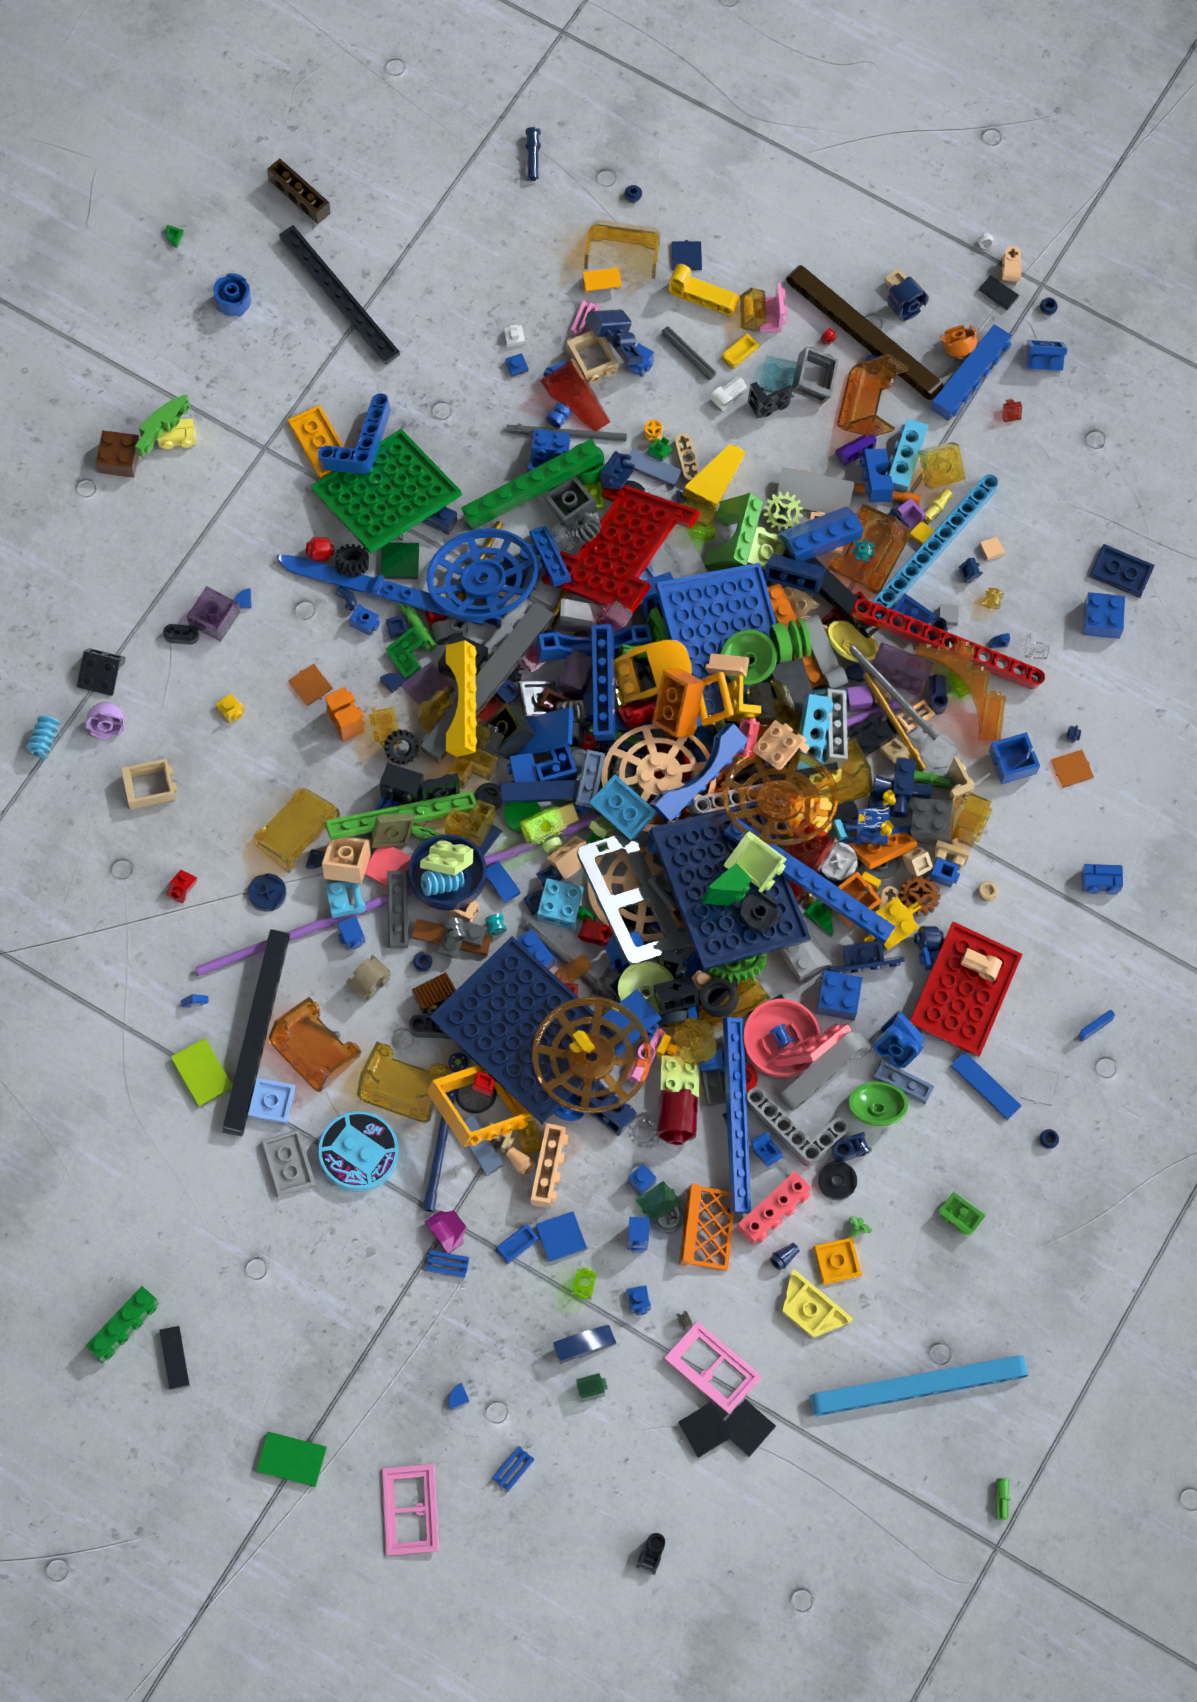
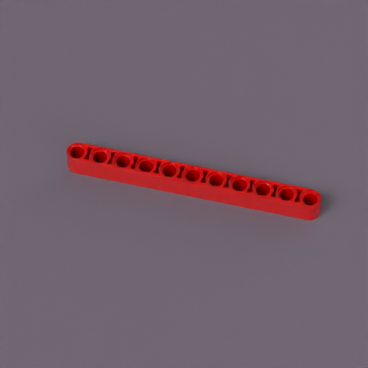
M859 599L851 609L852 616L859 621L1029 689H1036L1045 680V673L1039 668L867 599ZM857 606H862L865 609V613H861ZM875 613L881 614L882 620L877 619ZM892 620H897L900 626H894ZM910 627H914L917 630V634L912 633ZM927 634L933 635L934 641L929 640ZM944 641H949L952 647H947ZM962 648L968 649L969 654H964ZM979 655H984L986 657V661H982L979 658ZM997 661L1001 662L1004 668H999ZM1014 668L1019 669L1021 675L1015 674ZM1031 675L1036 676L1038 678V682H1034L1031 678Z

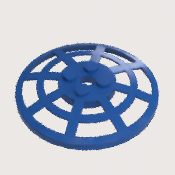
M476 529L462 533L440 547L429 563L426 581L432 600L444 612L461 619L486 620L508 613L529 596L537 580L538 566L532 548L518 535L501 529ZM500 538L504 539L500 549L490 547L477 549L475 539ZM468 542L469 552L461 555L453 563L444 559L445 555L452 549ZM511 542L522 548L529 559L519 564L517 559L507 552ZM495 554L496 557L494 560L481 559L480 555ZM473 557L474 562L465 569L459 567L465 560ZM503 558H506L514 567L504 571L500 563ZM440 564L448 569L445 576V587L434 588V574L437 566ZM532 565L533 575L530 585L527 589L519 588L522 581V570ZM453 573L461 576V584L451 586ZM517 574L514 587L505 585L507 577ZM480 578H488L485 581H479ZM465 591L469 596L462 602L453 592ZM500 591L509 593L500 601H494L493 596L497 595ZM447 593L450 599L459 607L455 611L447 608L439 601L436 594ZM515 594L522 595L507 607L500 610L497 609L498 606L506 603ZM475 599H486L488 605L476 606L471 604ZM466 609H469V610H488V609H489L491 613L475 614V615H473V614H464L463 612H464Z

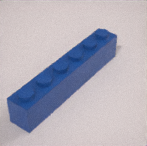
M994 324L935 397L931 410L948 421L952 416L956 417L961 410L960 406L969 401L971 392L979 388L982 378H987L992 370L991 367L999 363L1002 358L1001 354L1003 352L1006 353L1010 349L1012 335Z
M611 624L592 625L594 737L597 741L616 740L614 630Z

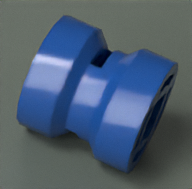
M557 403L553 407V412L546 416V420L553 427L561 428L564 420L569 418L571 412L562 403Z

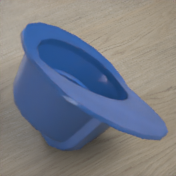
M698 727L695 730L696 738L711 754L714 742L713 733L706 727ZM694 743L691 750L697 763L707 762L706 756L700 747Z

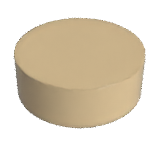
M991 881L983 882L978 889V895L984 901L994 900L998 893L996 884Z

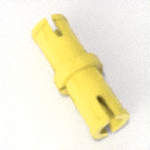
M944 489L936 499L932 500L930 507L925 511L924 520L931 523L945 509V505L953 497L951 491Z

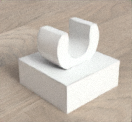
M510 325V327L504 328L507 347L525 345L522 325Z

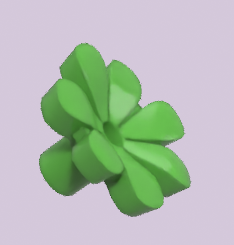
M850 1216L849 1221L853 1227L850 1235L856 1238L860 1232H872V1229L867 1224H863L864 1220L859 1217L857 1220L856 1217Z

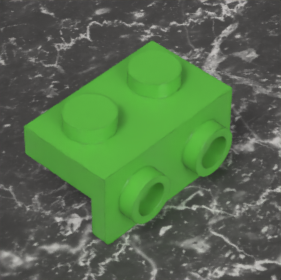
M955 1191L952 1192L938 1211L941 1214V1219L949 1224L951 1222L957 1226L956 1229L965 1236L967 1234L971 1236L987 1215Z

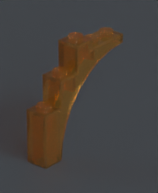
M958 641V644H953L952 651L947 646H939L938 649L931 648L930 644L920 643V647H914V655L926 657L942 664L963 682L977 710L979 739L1001 740L1006 696L1001 695L999 691H990L987 694L990 671L985 670L983 666H974V669H971L974 646L969 645L970 642Z

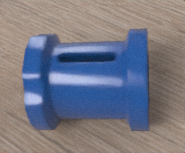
M784 1023L769 1031V1034L775 1038L778 1049L794 1041L786 1032Z

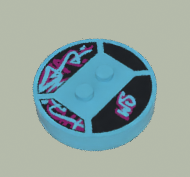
M354 1111L343 1114L334 1119L321 1136L319 1143L320 1163L328 1179L339 1188L351 1192H366L376 1189L391 1177L397 1166L399 1149L396 1135L384 1119L373 1113Z

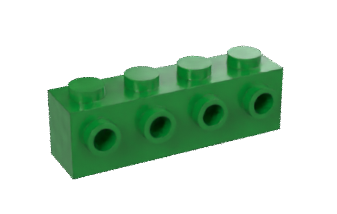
M141 1286L85 1345L88 1351L102 1364L106 1360L111 1359L115 1354V1350L127 1342L130 1337L129 1335L142 1326L144 1319L157 1310L159 1305L157 1298Z

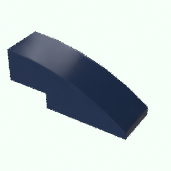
M605 1325L553 1342V1347L560 1364L617 1343L610 1326Z

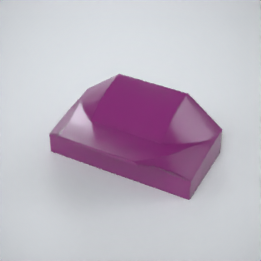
M455 1210L448 1212L439 1211L425 1221L426 1226L446 1253L450 1254L464 1244L463 1235L467 1227Z

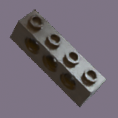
M279 158L267 168L268 180L314 222L319 224L331 214L330 202L282 159Z

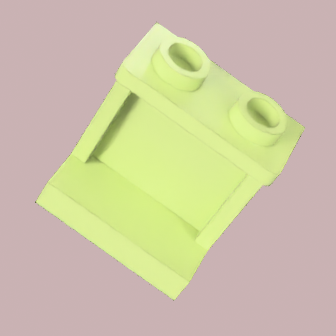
M749 831L732 852L724 866L729 869L737 863L753 879L751 882L759 887L758 891L762 893L765 889L769 890L775 883L773 878L776 874L780 875L786 867L784 863L787 859Z

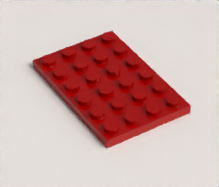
M952 921L909 1021L917 1029L979 1057L1023 954ZM967 948L984 956L996 957L1002 961L995 981L986 980L978 972L960 964Z

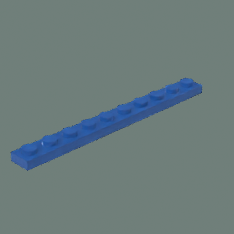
M736 817L732 820L724 832L726 837L739 844L750 831L787 859L784 863L786 867L781 873L782 875L882 943L886 942L896 926Z
M725 1017L723 1018L730 1212L749 1214L751 1212L744 1027L743 1019Z

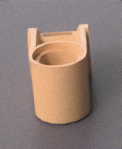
M1009 246L1002 258L1001 281L1020 282L1021 252L1016 246Z

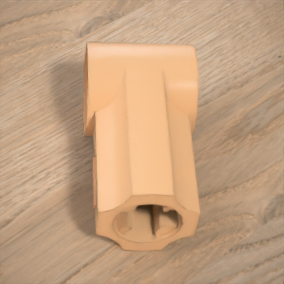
M967 948L960 964L978 972L986 980L995 981L1002 961L996 957L984 956Z

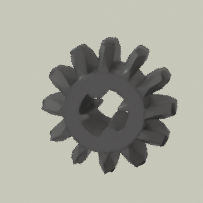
M586 512L583 516L580 514L570 524L569 532L576 542L586 544L591 542L593 538H596L602 526L595 515Z
M576 699L556 704V710L568 707L573 709V721L581 720L588 716V707L585 700Z

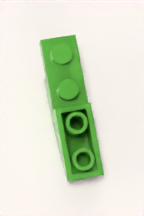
M182 395L167 402L145 420L139 428L141 438L135 445L137 455L144 458L146 453L151 452L156 439L161 438L164 430L170 433L173 428L178 426L181 416L186 414L190 408L187 395Z

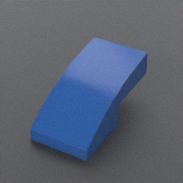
M499 861L486 868V879L494 887L495 892L504 903L521 894L519 888Z

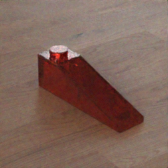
M574 358L540 380L553 399L565 405L593 431H598L611 422Z

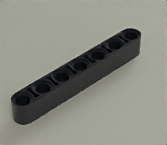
M786 549L783 556L791 558ZM816 557L803 561L826 568ZM826 568L824 583L818 593L834 608L837 607L839 609L838 612L865 638H870L879 628L859 621L852 616L851 609L859 599ZM857 606L861 613H865V609L862 606Z

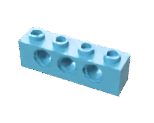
M907 418L906 424L901 425L899 435H902L901 440L896 441L894 450L897 452L895 456H891L889 466L892 468L885 475L892 477L894 491L908 492L928 424Z
M805 693L799 734L807 739L805 743L810 748H814L815 754L813 757H809L807 752L805 754L798 749L795 754L793 769L800 770L824 765L822 754L823 750H826L827 747L825 735L826 731L828 732L830 728L828 716L833 709L831 697ZM819 709L821 716L816 720L813 717V713ZM816 728L818 735L813 739L810 732Z

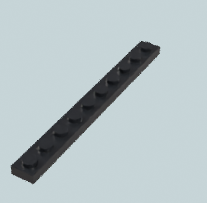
M292 225L279 234L281 241L386 365L400 356V351L296 227Z

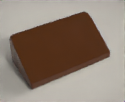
M545 687L538 705L553 712L556 710V704L571 699Z

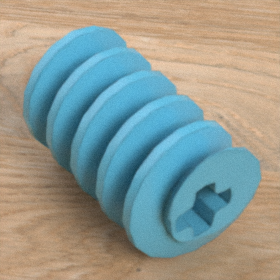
M38 716L37 723L34 725L35 729L29 738L30 743L26 745L27 750L31 754L43 759L48 758L44 751H51L47 745L54 744L50 738H56L52 731H59L55 726L61 725L58 720L50 716Z
M425 871L421 876V886L426 896H430L431 893L435 895L438 892L441 894L444 891H457L459 887L464 885L462 871L455 876L436 871Z

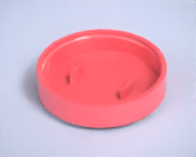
M789 999L767 1001L759 1005L744 1024L745 1056L757 1071L768 1077L785 1079L799 1075L813 1062L777 1067L773 1060L779 1056L780 1051L786 1048L790 1049L802 1043L806 1038L820 1034L819 1024L814 1015L798 1002ZM784 1023L786 1032L794 1041L778 1049V1044L773 1035L769 1034V1031Z

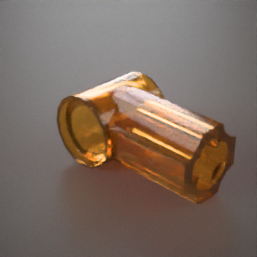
M582 953L568 965L558 969L554 975L561 981V975L567 972L568 980L564 984L569 987L573 985L575 980L592 969L593 966Z

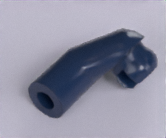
M341 587L337 588L335 595L345 599V608L353 611L355 606H357L355 595Z

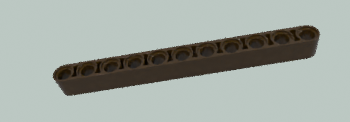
M798 265L786 277L788 284L870 353L880 356L888 368L924 398L932 400L943 389L944 385L938 377L804 266Z

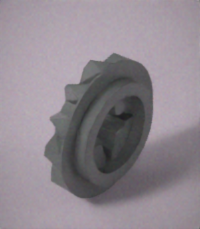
M662 1202L653 1211V1223L659 1231L666 1233L676 1232L683 1225L684 1212L674 1202ZM668 1210H670L671 1217H674V1219L670 1220L669 1225H667L666 1219L663 1218L668 1213Z

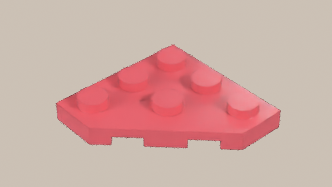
M834 1024L828 1030L816 1036H810L802 1043L790 1049L786 1048L780 1051L779 1056L773 1061L777 1067L813 1062L848 1034L851 1029L848 1024Z

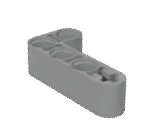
M815 615L804 620L810 633L811 651L826 682L827 689H834L848 683L845 671L837 661L819 616Z

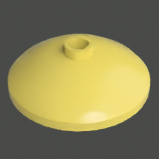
M835 621L827 630V637L832 648L847 660L860 663L849 651L853 645L870 662L875 660L879 653V646L874 637L865 638L848 621Z

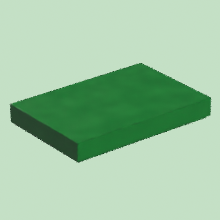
M267 1432L256 1472L316 1487L327 1446Z

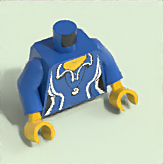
M887 790L883 794L884 800H881L874 807L858 810L857 819H846V831H857V840L860 842L888 845V836L891 835L894 828L890 822L888 804L894 805L896 802L895 794L891 790Z

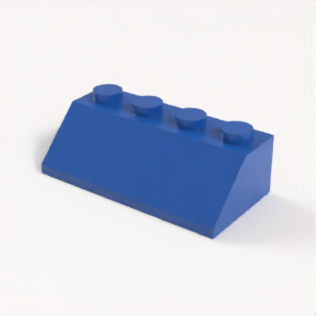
M846 506L781 531L779 535L792 559L806 561L862 539L864 529L856 513Z

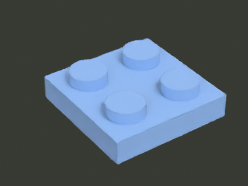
M257 1078L248 1117L287 1124L296 1085Z

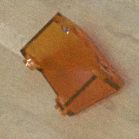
M862 504L856 515L864 530L862 539L857 541L862 543L863 539H868L869 543L873 542L875 548L872 550L876 552L875 557L869 556V562H864L863 558L860 562L856 561V555L852 554V549L856 548V546L854 545L855 542H852L844 557L837 555L831 559L828 570L869 592L878 594L885 585L906 546L911 530L897 518Z
M308 997L275 1020L269 1034V1041L315 1091L321 1092L356 1061L362 1051L356 1043L351 1041L343 1044L319 1019L321 1010L319 1004Z

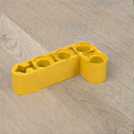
M684 264L676 265L669 280V292L672 295L724 315L732 316L740 301L739 295L691 277V269Z

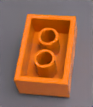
M681 668L663 670L652 723L676 738L694 736L705 682Z

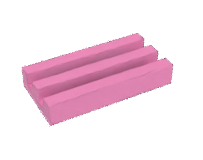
M582 301L571 328L572 334L580 336L591 331L588 325L586 332H582L586 324L585 318L589 311H599V305L594 306L593 303L588 304L586 301ZM587 308L582 323L579 327V330L577 331L576 329L582 317L584 309Z

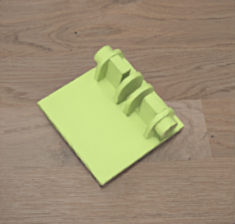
M662 1055L660 1091L666 1089L672 1092H679L680 1089H690L691 1094L699 1097L700 1060Z

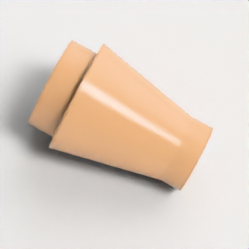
M515 1147L509 1149L506 1154L519 1174L525 1176L535 1167L533 1159Z

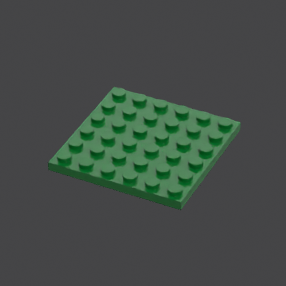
M402 429L381 441L372 470L369 473L356 474L333 471L310 486L316 496L370 554L462 496L461 490Z

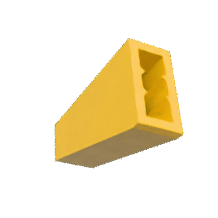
M729 444L686 485L682 496L694 500L697 504L715 512L746 452L738 446Z

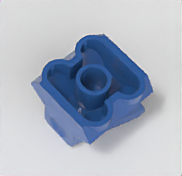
M897 1011L880 1028V1037L872 1044L878 1055L887 1056L890 1058L891 1064L898 1068H905L924 1048L922 1044L925 1037L903 1013Z

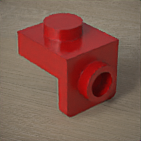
M180 870L170 881L167 896L180 903H184L187 893L196 884L197 877Z

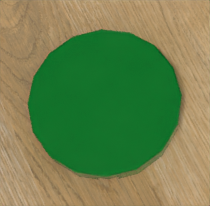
M537 802L508 803L504 810V820L510 830L521 834L522 830L519 823L541 815L542 811Z

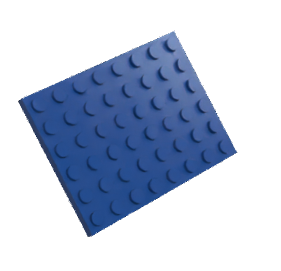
M760 563L655 583L669 640H677L686 647L692 665L691 675L700 680L713 675L708 673L705 666L710 662L711 653L721 654L724 644L731 636L744 630H756L770 638L769 626L777 623ZM754 659L749 660V664L754 662ZM725 675L726 683L728 685L732 680H730ZM766 679L755 685H743V704L761 706V714L759 715L786 710ZM718 681L704 686L703 698L708 717L724 711L725 707ZM700 716L697 717V728L703 727ZM727 718L713 724L727 722Z

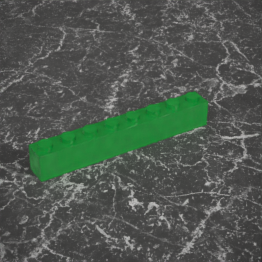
M591 438L461 507V510L468 524L474 530L604 460Z

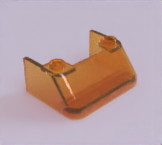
M890 354L854 365L848 374L837 421L838 427L844 431L870 436L873 434L875 437L894 431L895 427L876 415L881 392L893 385L896 374L908 371L909 367Z

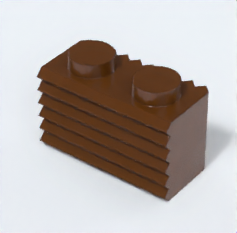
M444 972L426 983L413 988L412 995L422 1014L426 1012L431 1014L456 989L447 972Z

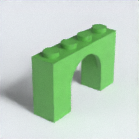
M747 493L720 501L716 518L727 525L737 524V528L727 543L707 550L703 564L704 567L713 572L747 565L763 504L761 499L752 493Z

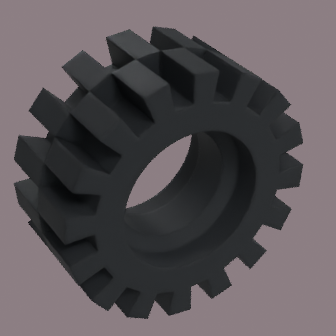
M345 544L346 547L341 546L340 549H337L335 553V568H337V572H340L342 576L346 574V577L352 575V578L356 574L359 577L361 573H366V570L369 568V555L364 547L361 549V545L355 547V544H352V546Z
M394 730L390 735L388 734L387 739L384 741L385 754L393 763L406 765L408 762L414 761L413 759L418 755L419 743L416 737L411 732H408V730ZM399 740H405L409 745L408 751L404 754H398L394 750V745Z

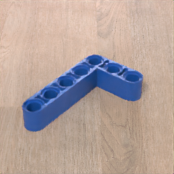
M378 393L373 396L355 449L336 446H322L319 448L318 457L323 469L356 474H367L372 470L391 411L387 395Z

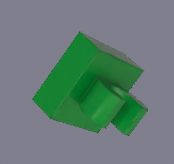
M663 436L661 440L657 439L648 447L647 453L662 462L671 454L673 448L668 445L669 440Z

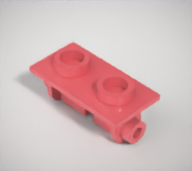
M741 718L739 730L748 738V741L745 744L746 747L734 756L748 759L754 758L753 747L756 745L760 722H756V719L748 718L747 720Z

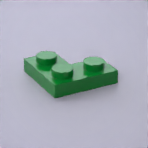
M416 626L410 628L386 648V651L406 679H409L422 668L413 652L427 642Z

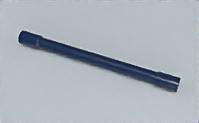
M457 1089L445 1093L452 1104H454ZM442 1115L428 1189L423 1205V1210L427 1212L435 1211L437 1189L449 1125Z

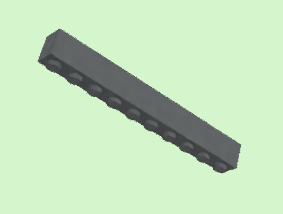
M535 602L533 605L530 604L526 608L524 617L514 623L512 632L510 634L507 633L502 638L500 647L494 648L488 662H483L479 667V673L475 677L477 688L475 692L476 717L537 642L538 634H543L554 621V614L538 602ZM459 694L455 698L456 702L445 709L444 717L434 723L432 732L429 735L426 734L420 742L421 751L439 764L448 754L446 751V732L455 717Z

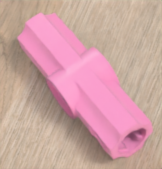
M658 1027L651 1043L643 1040L626 1077L630 1082L642 1085L650 1066L654 1062L659 1044L664 1034H666L661 1028ZM647 1052L651 1057L644 1058L641 1054Z

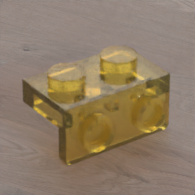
M371 707V714H368L370 724L375 726L376 731H373L375 743L379 742L380 748H384V741L387 739L388 734L390 735L392 731H398L399 729L394 707L379 710ZM402 740L397 741L395 745L401 744Z

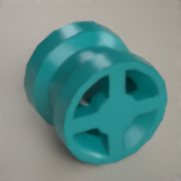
M493 914L485 918V923L489 927L487 929L489 935H499L507 931L506 925L503 924V914Z

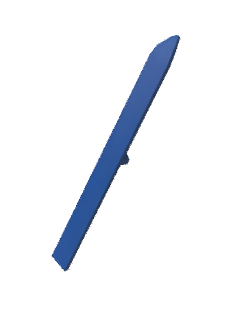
M279 554L276 556L279 563L293 574L484 626L486 621L454 617L439 608L432 600L430 593L385 581L382 575H378L375 578L363 574L359 577L356 574L354 578H352V575L346 577V574L342 576L340 572H337V568L331 565L297 556ZM436 595L439 601L447 608L455 611L459 607L452 599ZM466 609L463 613L473 615L486 614L490 610Z

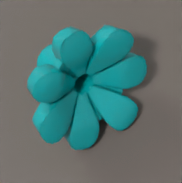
M863 539L862 543L860 541L854 543L856 548L852 549V554L856 555V561L860 562L863 558L864 562H869V556L875 557L876 552L872 550L875 548L873 542L869 543L868 539Z

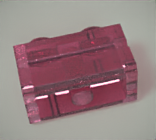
M618 601L612 604L607 603L596 614L598 617L596 624H611L615 634L626 626L633 612L623 608L624 606Z

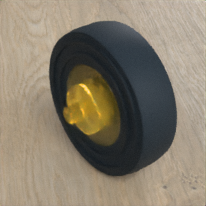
M677 1010L659 1015L662 1018L658 1022L659 1027H674L676 1031L679 1030L678 1027L682 1026V1024L690 1023L688 1010Z

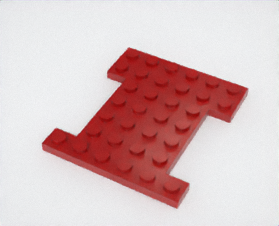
M624 485L621 490L605 488L601 493L604 499L613 503L600 520L602 527L596 538L584 544L576 556L564 551L559 553L571 577V582L556 586L555 588L632 615L651 588L649 582L639 579L640 575L674 526L678 524L691 529L701 514L697 509ZM546 572L542 577V581L544 584L553 587Z

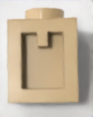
M897 738L880 747V751L892 761L894 768L897 757L910 759L908 748Z
M511 1131L507 1135H498L493 1140L498 1142L503 1140L501 1152L506 1153L507 1148H512L515 1138H512L513 1132Z

